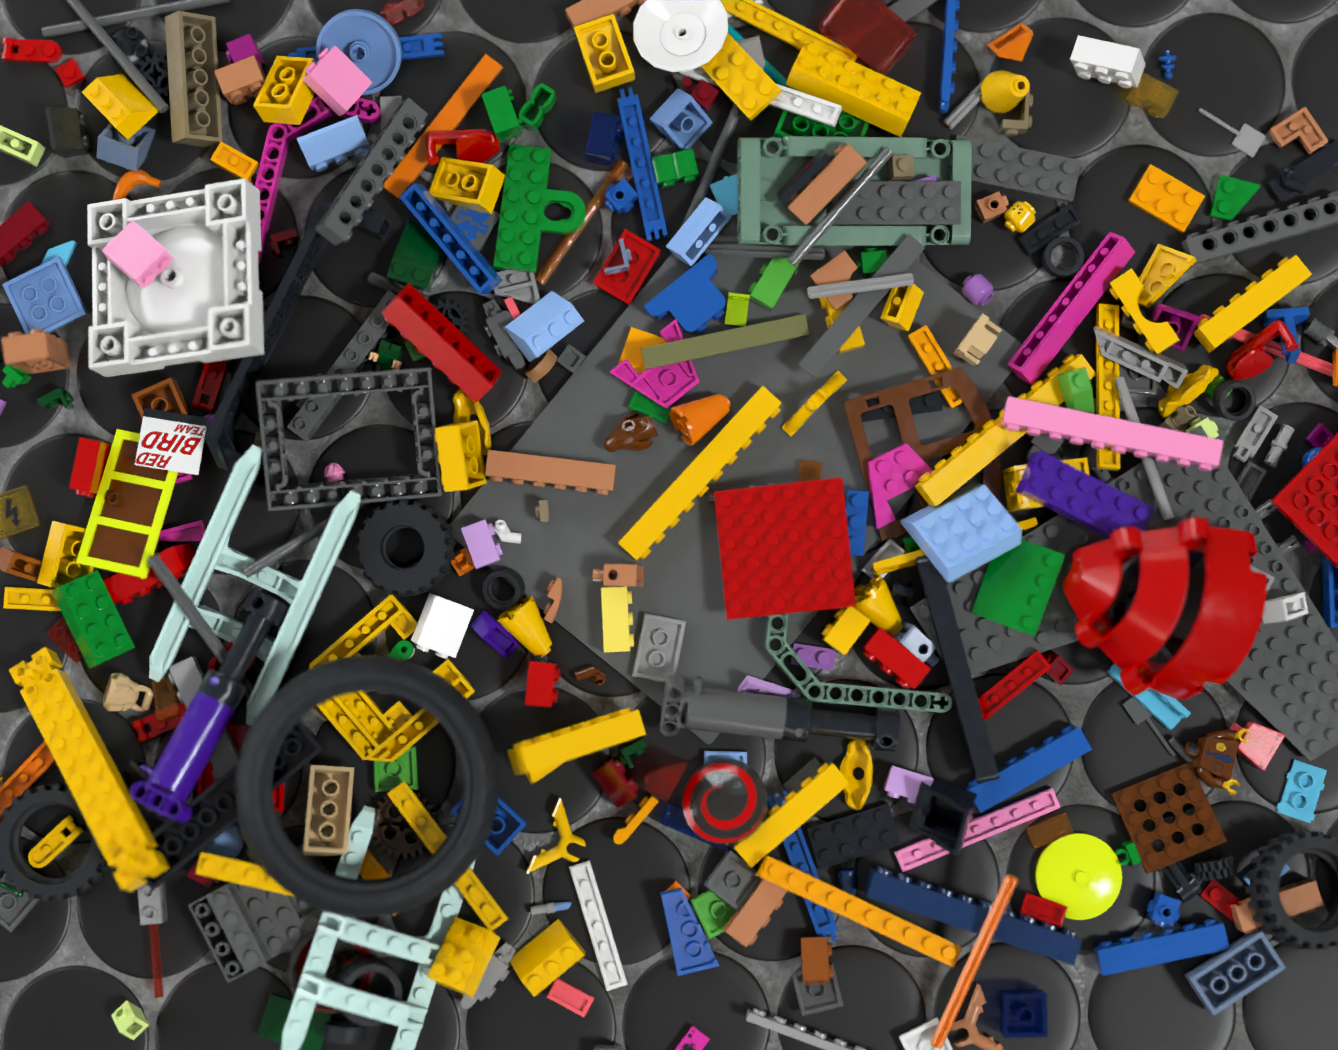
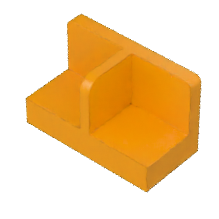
M220 142L210 159L216 166L239 179H246L251 184L254 182L251 177L259 163L227 144Z

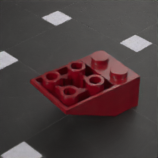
M612 757L593 771L592 775L616 808L637 797L639 786L632 776L629 778L624 773L626 772V767L621 760H615Z

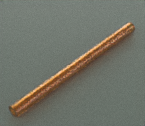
M621 159L585 208L586 219L584 224L576 232L566 235L535 280L541 285H545L603 203L607 193L605 190L611 184L617 183L629 165Z

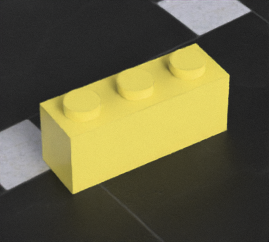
M627 587L601 588L604 652L630 651V647H634V634H629V625H633V612L628 613V604H632V591H627Z

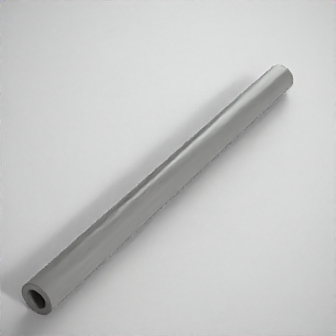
M1119 377L1114 379L1128 421L1140 423L1125 378ZM1153 457L1141 458L1163 521L1174 518Z

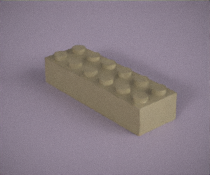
M177 11L165 17L172 143L211 147L223 142L219 82L214 72L218 69L215 17Z

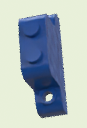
M711 253L706 255L644 305V310L651 318H658L659 320L670 314L674 320H677L678 325L686 334L702 333L708 328L707 323L712 319L716 321L725 314L723 311L726 303L725 297L710 280L718 273L716 259Z

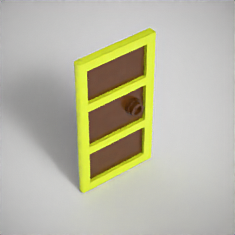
M117 429L76 563L147 579L150 569L147 560L154 555L178 472L135 465L140 433Z

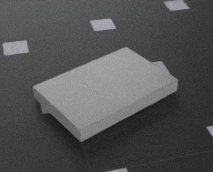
M644 613L632 676L665 683L668 676L676 674L686 621Z

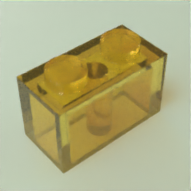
M1142 73L1138 88L1132 87L1126 100L1130 101L1129 103L1136 108L1142 107L1148 110V113L1153 117L1164 118L1179 91Z

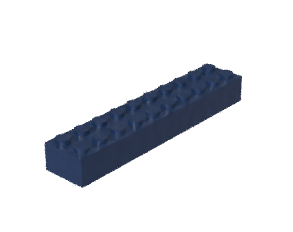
M877 866L876 869L870 868L863 890L867 897L980 934L992 907L991 903L980 899L978 903L974 902V899L962 893H959L958 896L953 895L950 889L938 886V889L932 888L933 885L920 879L917 882H913L910 876L899 872L897 876L892 875L889 869ZM1005 908L992 936V939L1073 966L1082 940L1077 937V933L1073 932V930L1061 927L1058 930L1052 924L1043 921L1037 923L1035 919L1020 913L1019 916H1016L1012 910Z

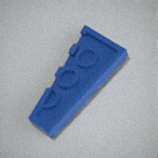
M682 888L660 892L677 975L681 976L718 967L719 964Z

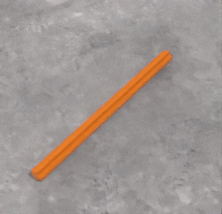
M1010 874L1005 876L931 1040L933 1047L938 1049L943 1047L1017 884V878Z

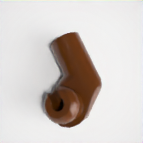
M595 666L575 671L577 681L589 678L597 685H603L606 682V674Z

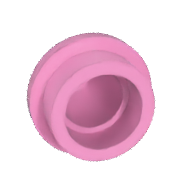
M330 463L325 468L324 478H327V482L344 480L343 474H345V471L339 464Z

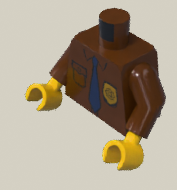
M1221 729L1207 733L1205 737L1199 738L1197 745L1190 742L1186 744L1184 753L1194 757L1192 767L1197 770V774L1207 785L1222 790L1226 788L1231 795L1237 793L1235 790L1229 789L1231 785L1239 786L1238 781L1231 779L1240 743L1236 740L1240 739L1244 743L1250 742V739H1242L1243 733H1251L1248 729H1242L1239 732Z

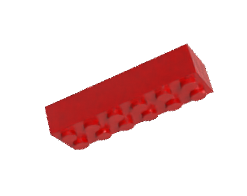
M410 283L390 301L381 313L390 325H394L406 340H410L416 346L419 353L426 355L432 361L435 368L443 371L449 381L461 388L464 395L475 403L494 386L502 371Z

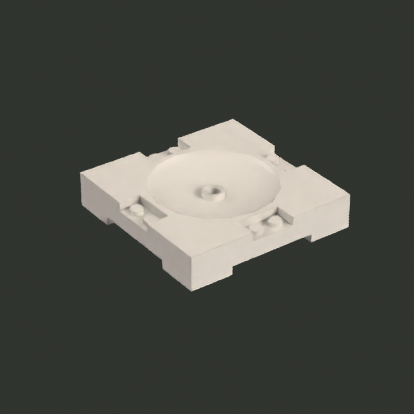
M246 179L205 185V189L134 201L124 198L87 205L88 245L92 247L93 326L89 327V369L105 377L165 369L167 365L194 361L207 363L264 354L263 294L259 290L258 252L261 251L259 189ZM132 220L165 247L174 259L169 267L163 270L144 289L140 288L111 263L101 251Z

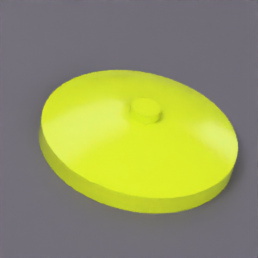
M1071 833L1055 839L1043 850L1036 865L1035 881L1041 898L1068 907L1065 915L1066 918L1086 920L1101 915L1115 902L1122 885V870L1116 854L1105 842L1089 834Z

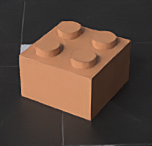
M254 55L214 71L223 95L231 105H240L245 103L250 97H257L266 80L263 68Z

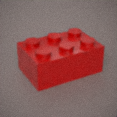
M876 628L860 647L864 650L862 654L871 662L876 660L881 664L879 668L890 676L892 674L897 677L895 681L904 689H915L931 670V668L882 628Z

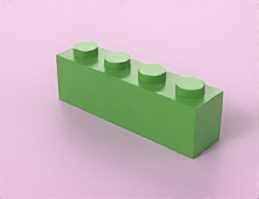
M772 258L769 264L765 262L759 272L762 275L759 282L754 280L748 290L751 293L750 300L771 312L798 265L796 267L791 265L787 261L789 258Z

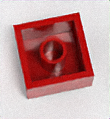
M529 661L525 705L552 707L553 703L558 701L559 689H555V682L560 680L561 668H557V663Z

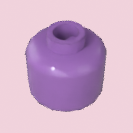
M981 274L969 275L962 283L964 285L962 294L975 306L985 305L994 295L993 285Z

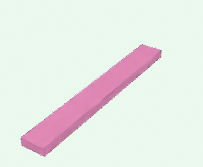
M1050 787L970 820L963 847L1061 808L1053 788ZM929 838L894 851L902 872L950 853L936 845V842Z

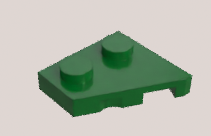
M1220 175L1209 217L1230 222L1257 192L1260 185Z

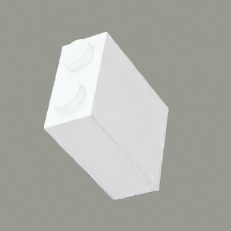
M429 593L411 641L417 644L416 648L425 652L432 649L436 651L435 655L447 659L449 655L456 658L474 610Z

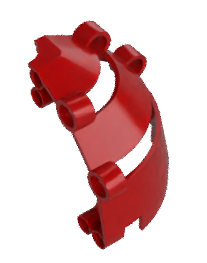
M1191 518L1182 521L1178 527L1144 532L1134 527L1121 528L1111 533L1108 540L1078 549L1073 552L1071 570L1062 581L1063 591L1079 619L1075 626L1077 638L1084 646L1089 648L1099 646L1121 669V683L1125 690L1132 695H1139L1148 689H1152L1178 700H1188L1203 691V684L1206 681L1224 684L1236 672L1250 651L1257 636L1264 612L1267 574L1251 571L1250 559L1258 554L1254 534L1244 530L1210 527L1209 521L1205 518ZM1187 550L1203 552L1206 568L1204 594L1200 611L1191 633L1177 654L1168 663L1159 664L1147 661L1166 642L1180 617L1189 578ZM1140 556V580L1135 599L1125 617L1112 628L1108 607L1112 604L1119 590L1122 566L1131 559Z

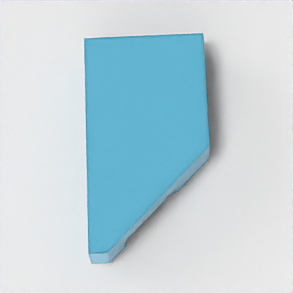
M72 240L48 249L42 264L59 256L62 258L65 266H67L77 243Z

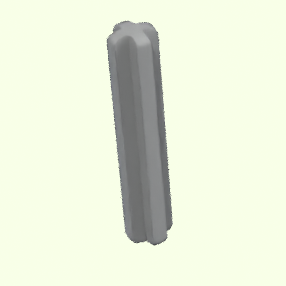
M982 82L945 119L944 124L948 128L953 129L981 100L982 90L980 89Z

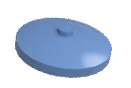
M351 9L336 14L324 25L317 39V61L320 60L318 55L325 48L330 50L336 45L373 82L362 95L376 93L388 86L395 78L401 65L402 48L396 31L383 17L368 10Z

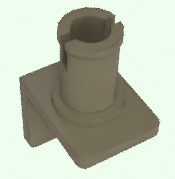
M1187 405L1181 412L1177 410L1171 413L1158 427L1184 432L1189 426L1190 420L1197 415L1196 410L1192 406Z

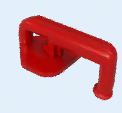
M484 129L433 131L426 136V153L429 165H434L439 161V156L436 155V145L456 144L458 160L477 163L485 162L500 151L499 140L496 138L495 133Z
M1276 320L1231 354L1226 364V370L1232 380L1255 377L1270 367L1273 363V358L1261 348L1278 335H1281L1285 341L1287 351H1294L1299 348V345L1283 321Z

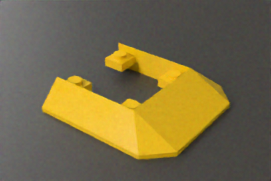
M390 594L309 664V669L340 658L362 656L359 652L389 626H392L402 639L406 640L414 633L418 622L409 613L408 609L394 595ZM447 659L433 671L451 683L466 698L475 692L466 677L462 675L450 659ZM366 691L344 694L317 706L363 760L394 762L440 722L424 708L413 716L401 701H398L387 712L383 713Z

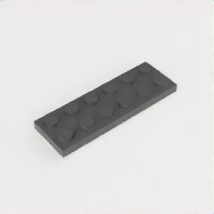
M960 135L956 136V140L971 141L972 183L1070 203L1073 202L1081 160Z
M849 181L832 198V208L855 181ZM870 181L832 225H960L961 181Z

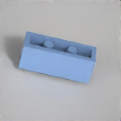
M705 197L666 247L679 260L692 266L730 220L731 216L720 204Z

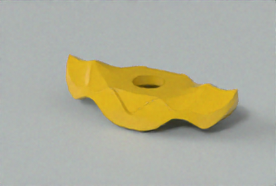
M1201 365L1196 372L1186 374L1178 389L1169 385L1167 395L1158 402V409L1163 419L1177 411L1181 406L1190 404L1203 393L1208 384L1219 374L1218 369L1208 365Z
M459 388L454 393L452 399L455 405L454 423L469 421L471 415H477L479 418L478 427L482 454L488 455V450H491V435L485 411L479 401L475 403L472 399L467 398L463 390Z
M853 739L848 744L846 755L840 765V772L850 783L843 789L846 804L854 810H860L863 808L872 786L873 762L867 741ZM857 767L864 770V777L861 780L856 779L853 774Z

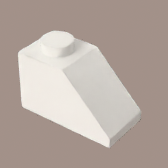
M1301 592L1265 600L1262 616L1264 624L1288 621L1308 614L1305 593Z

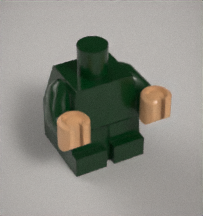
M384 338L380 342L378 352L371 351L368 359L380 365V370L400 369L402 365L400 358L402 357L405 345Z

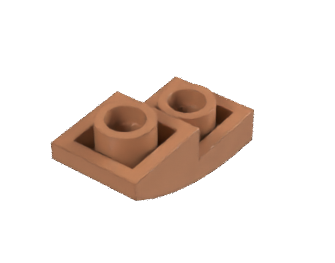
M557 578L556 581L552 579L546 589L549 592L547 596L554 600L553 604L548 603L543 612L546 615L544 619L550 623H553L562 599L563 582L560 578Z

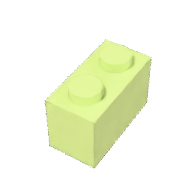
M0 125V151L37 167L45 147L35 140Z

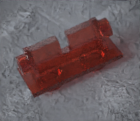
M401 0L397 3L390 1L382 6L383 10L380 13H386L387 16L383 18L389 24L394 25L405 19L401 11L405 10L409 17L422 11L421 8L425 6L422 0Z

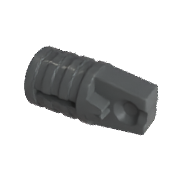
M1312 317L1304 326L1302 333L1307 334V336L1317 341L1323 347L1327 345L1332 349H1338V338L1333 335L1335 331L1322 324L1317 318Z

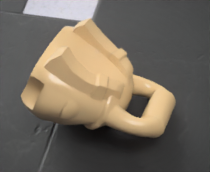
M113 673L109 677L104 692L103 706L108 711L132 709L143 712L149 710L154 693L147 686L133 682L122 673ZM139 692H146L142 705L138 706L136 701Z

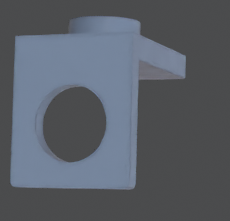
M619 239V245L624 264L604 269L605 276L630 270L628 261L632 260L630 249L625 248L623 239Z

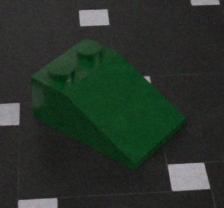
M408 220L393 255L387 278L405 286L410 283L415 289L430 293L443 249L422 224Z

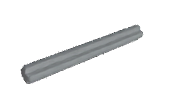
M912 273L818 285L808 287L807 292L808 297L814 299L910 286L914 284V277Z

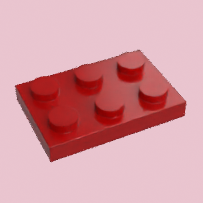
M624 229L619 239H623L625 248L630 249L632 260L628 261L630 270L605 276L604 269L624 264L618 240L595 278L593 285L630 305L660 255L661 250Z

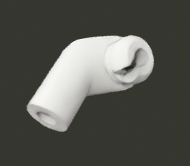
M497 520L495 522V533L502 542L521 544L522 533L511 532L504 520Z

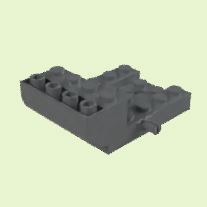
M304 843L296 847L309 861L327 871L320 856L304 855ZM248 856L241 859L252 862ZM233 882L188 905L228 983L281 953L289 952L294 963H296L299 953L297 947L301 942L315 935L322 914V910L296 897Z

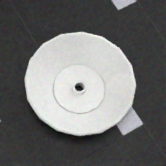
M646 0L640 6L633 23V39L641 57L655 68L669 72L691 71L708 63L722 48L728 33V14L721 0Z

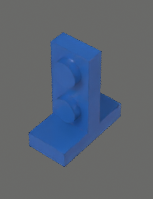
M1309 307L1266 310L1261 319L1262 326L1267 327L1276 320L1283 321L1298 344L1295 325H1305L1310 315ZM1282 338L1281 352L1286 357V363H1296L1300 355V349L1287 351V345Z

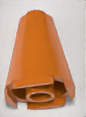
M715 394L674 406L670 409L669 415L676 431L680 430L683 433L681 439L687 445L692 446L729 413L731 404L725 395Z

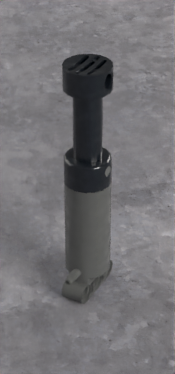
M672 674L665 681L660 713V732L664 736H674L678 733L680 727L806 742L809 734L868 740L871 741V748L873 750L895 752L899 738L900 712L898 709L876 707L874 715L813 709L809 699L702 687L701 676L695 677L693 686H685V680L682 676Z

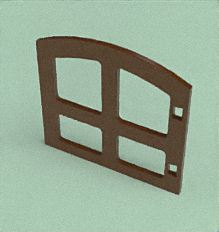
M961 367L842 401L865 486L869 492L872 511L873 506L867 462L873 458L861 420L863 412L891 405L902 443H907L925 463L929 459L951 453L958 446L963 447L968 443V437L976 432L980 433L984 429L983 425L992 420L983 398ZM941 378L942 386L931 389L928 382ZM952 387L963 401L975 426L974 430L921 445L909 400L917 396ZM878 397L879 404L867 406L865 400ZM1000 455L982 469L981 483L986 485L998 501L1001 489ZM915 488L921 510L929 505ZM906 517L896 519L879 528L880 540L883 541L908 533L901 524V520Z

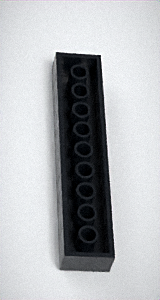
M302 719L293 726L280 747L273 771V791L326 748ZM238 763L188 804L192 810L188 821L179 823L170 819L152 834L157 844L153 850L162 853L169 869L155 878L151 876L145 877L146 884L152 891L239 820L236 805V773Z

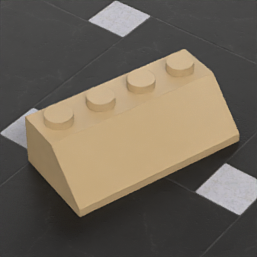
M311 765L304 855L333 856L348 854L354 767Z

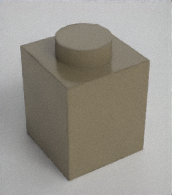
M892 155L886 162L887 181H910L915 176L913 155Z

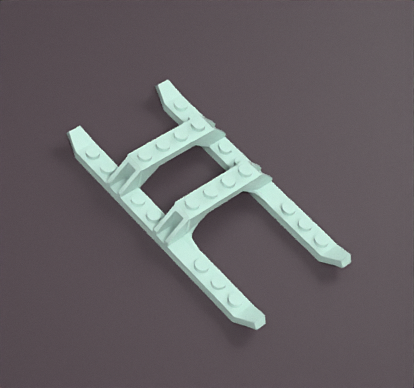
M252 445L236 462L181 586L216 636L228 642L235 640L244 623L208 606L199 605L214 569L239 576L277 594L291 604L277 638L266 635L256 654L265 664L247 702L246 724L252 726L260 711L277 693L354 523L361 501L359 494L350 491L334 509L302 581L271 566H267L247 578L242 569L255 562L256 559L230 547L228 548V541L262 460L263 450L255 445ZM176 601L150 655L149 678L157 682L163 679L172 665L188 627L195 629Z
M364 805L356 819L352 822L349 830L348 854L341 855L335 872L336 875L357 879L373 832L374 808ZM474 861V863H473V864L471 865V867H470L472 870H473L475 861ZM454 884L441 894L430 930L426 936L421 937L406 935L366 923L355 917L322 911L282 1032L281 1050H299L304 1041L316 1001L324 1005L396 1025L398 1028L391 1050H414L436 984L427 975L454 917H458L464 898ZM339 937L345 941L419 962L407 1001L384 998L325 978L337 938Z

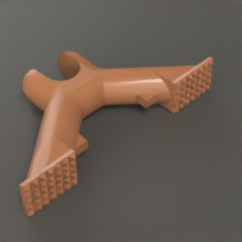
M976 983L964 1019L953 1022L950 1031L965 1028L967 1036L955 1041L954 1044L957 1047L974 1044L983 1050H1004L1000 1042L994 1041L993 1036L986 1037L978 1032L976 1021L979 1014L984 1012L982 1005L986 1003L980 987L981 985Z

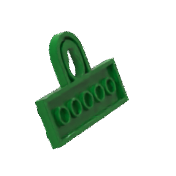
M509 145L494 269L536 273L541 233L571 234L580 229L585 222V205L578 195L569 191L547 189L552 155L551 148ZM559 203L564 208L570 209L571 216L560 221H552L545 217L544 211L549 204Z

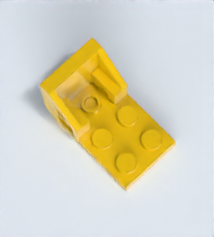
M1087 458L1061 460L1089 475ZM1027 464L1002 470L1007 512L1044 507L1015 492Z

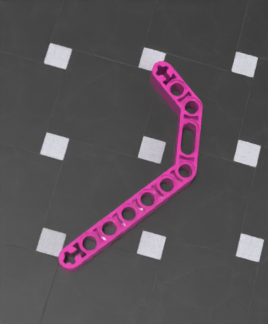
M317 96L312 99L306 113L311 110L317 111V115L313 119L297 128L292 127V124L273 123L269 127L255 187L260 190V195L264 191L269 192V197L266 200H260V212H264V218L261 220V251L258 252V265L262 259L289 143L332 116L348 119L357 115L360 122L376 124L381 120V111L374 101L358 98L354 103L356 107L352 112H345L338 116L330 107H326L325 102ZM374 109L375 113H371V116H369L367 112H371ZM277 131H284L282 138H274ZM279 151V156L276 159H270L271 152ZM268 171H274L273 178L266 180L265 174Z

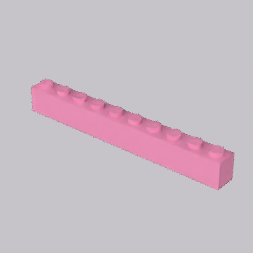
M1008 397L1005 402L1001 426L1006 427V430L1012 432L1023 430L1032 436L1048 435V438L1051 440L1060 441L1061 438L1067 439L1075 445L1086 443L1091 444V447L1095 449L1111 448L1113 452L1119 454L1130 452L1134 453V456L1138 458H1147L1149 456L1154 457L1158 462L1168 463V461L1177 462L1178 466L1190 467V465L1198 466L1199 470L1208 472L1219 466L1223 440Z

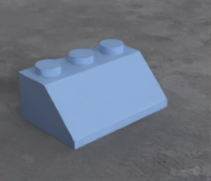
M357 115L297 138L309 167L312 171L316 170L317 172L327 169L328 165L332 163L340 164L346 162L350 156L364 155L371 147Z
M551 291L506 325L504 329L530 362L583 323L584 320L570 302Z

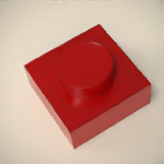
M74 58L55 68L67 89L86 79Z

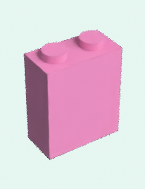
M335 45L330 50L325 48L318 55L320 60L317 64L312 62L306 68L305 72L307 75L302 80L338 116H341L349 110L373 82Z
M133 220L101 250L111 263L142 289L150 285L174 260L165 247Z

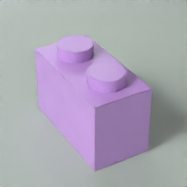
M482 520L461 528L476 569L501 561L500 555H503L500 544H495L493 535H496L492 523L488 524L487 520Z
M890 764L883 789L888 791V796L899 799L900 795L908 797L907 802L915 804L920 783L923 782L931 786L934 778Z

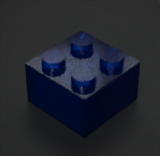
M593 112L585 152L587 162L612 167L613 161H617L619 149L616 142L617 140L621 141L623 132L622 123H619V116Z
M999 990L1000 1034L1004 1038L1048 1037L1047 993L1044 990Z

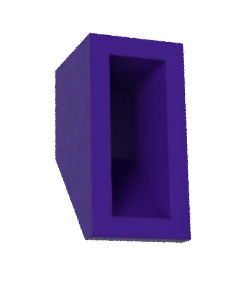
M485 610L470 625L482 639L505 658L520 644Z

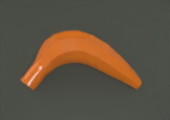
M138 169L136 172L130 170L118 181L113 200L126 198L130 190L140 184L159 188L162 180L150 176L143 170Z

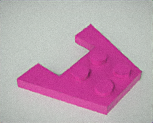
M676 319L659 332L667 343L683 340ZM625 359L609 372L665 409L699 383L692 360L645 370L639 375L627 359Z
M907 443L867 462L875 529H879L896 520L887 500L915 487L919 483L918 479L923 474L933 471Z

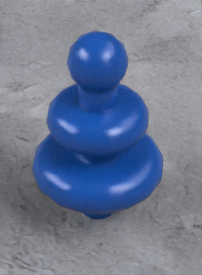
M1166 50L1165 56H1160L1158 60L1165 63L1161 65V69L1165 70L1164 77L1169 80L1172 78L1171 69L1175 67L1171 61L1176 60L1177 57L1169 55V50Z

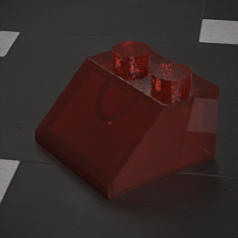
M680 760L655 767L653 772L649 770L643 780V783L646 784L644 789L667 802L685 771L688 761Z

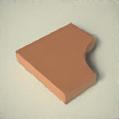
M843 251L810 275L816 286L848 282L858 267L846 251ZM843 294L825 298L836 311L850 301L853 296L852 294Z

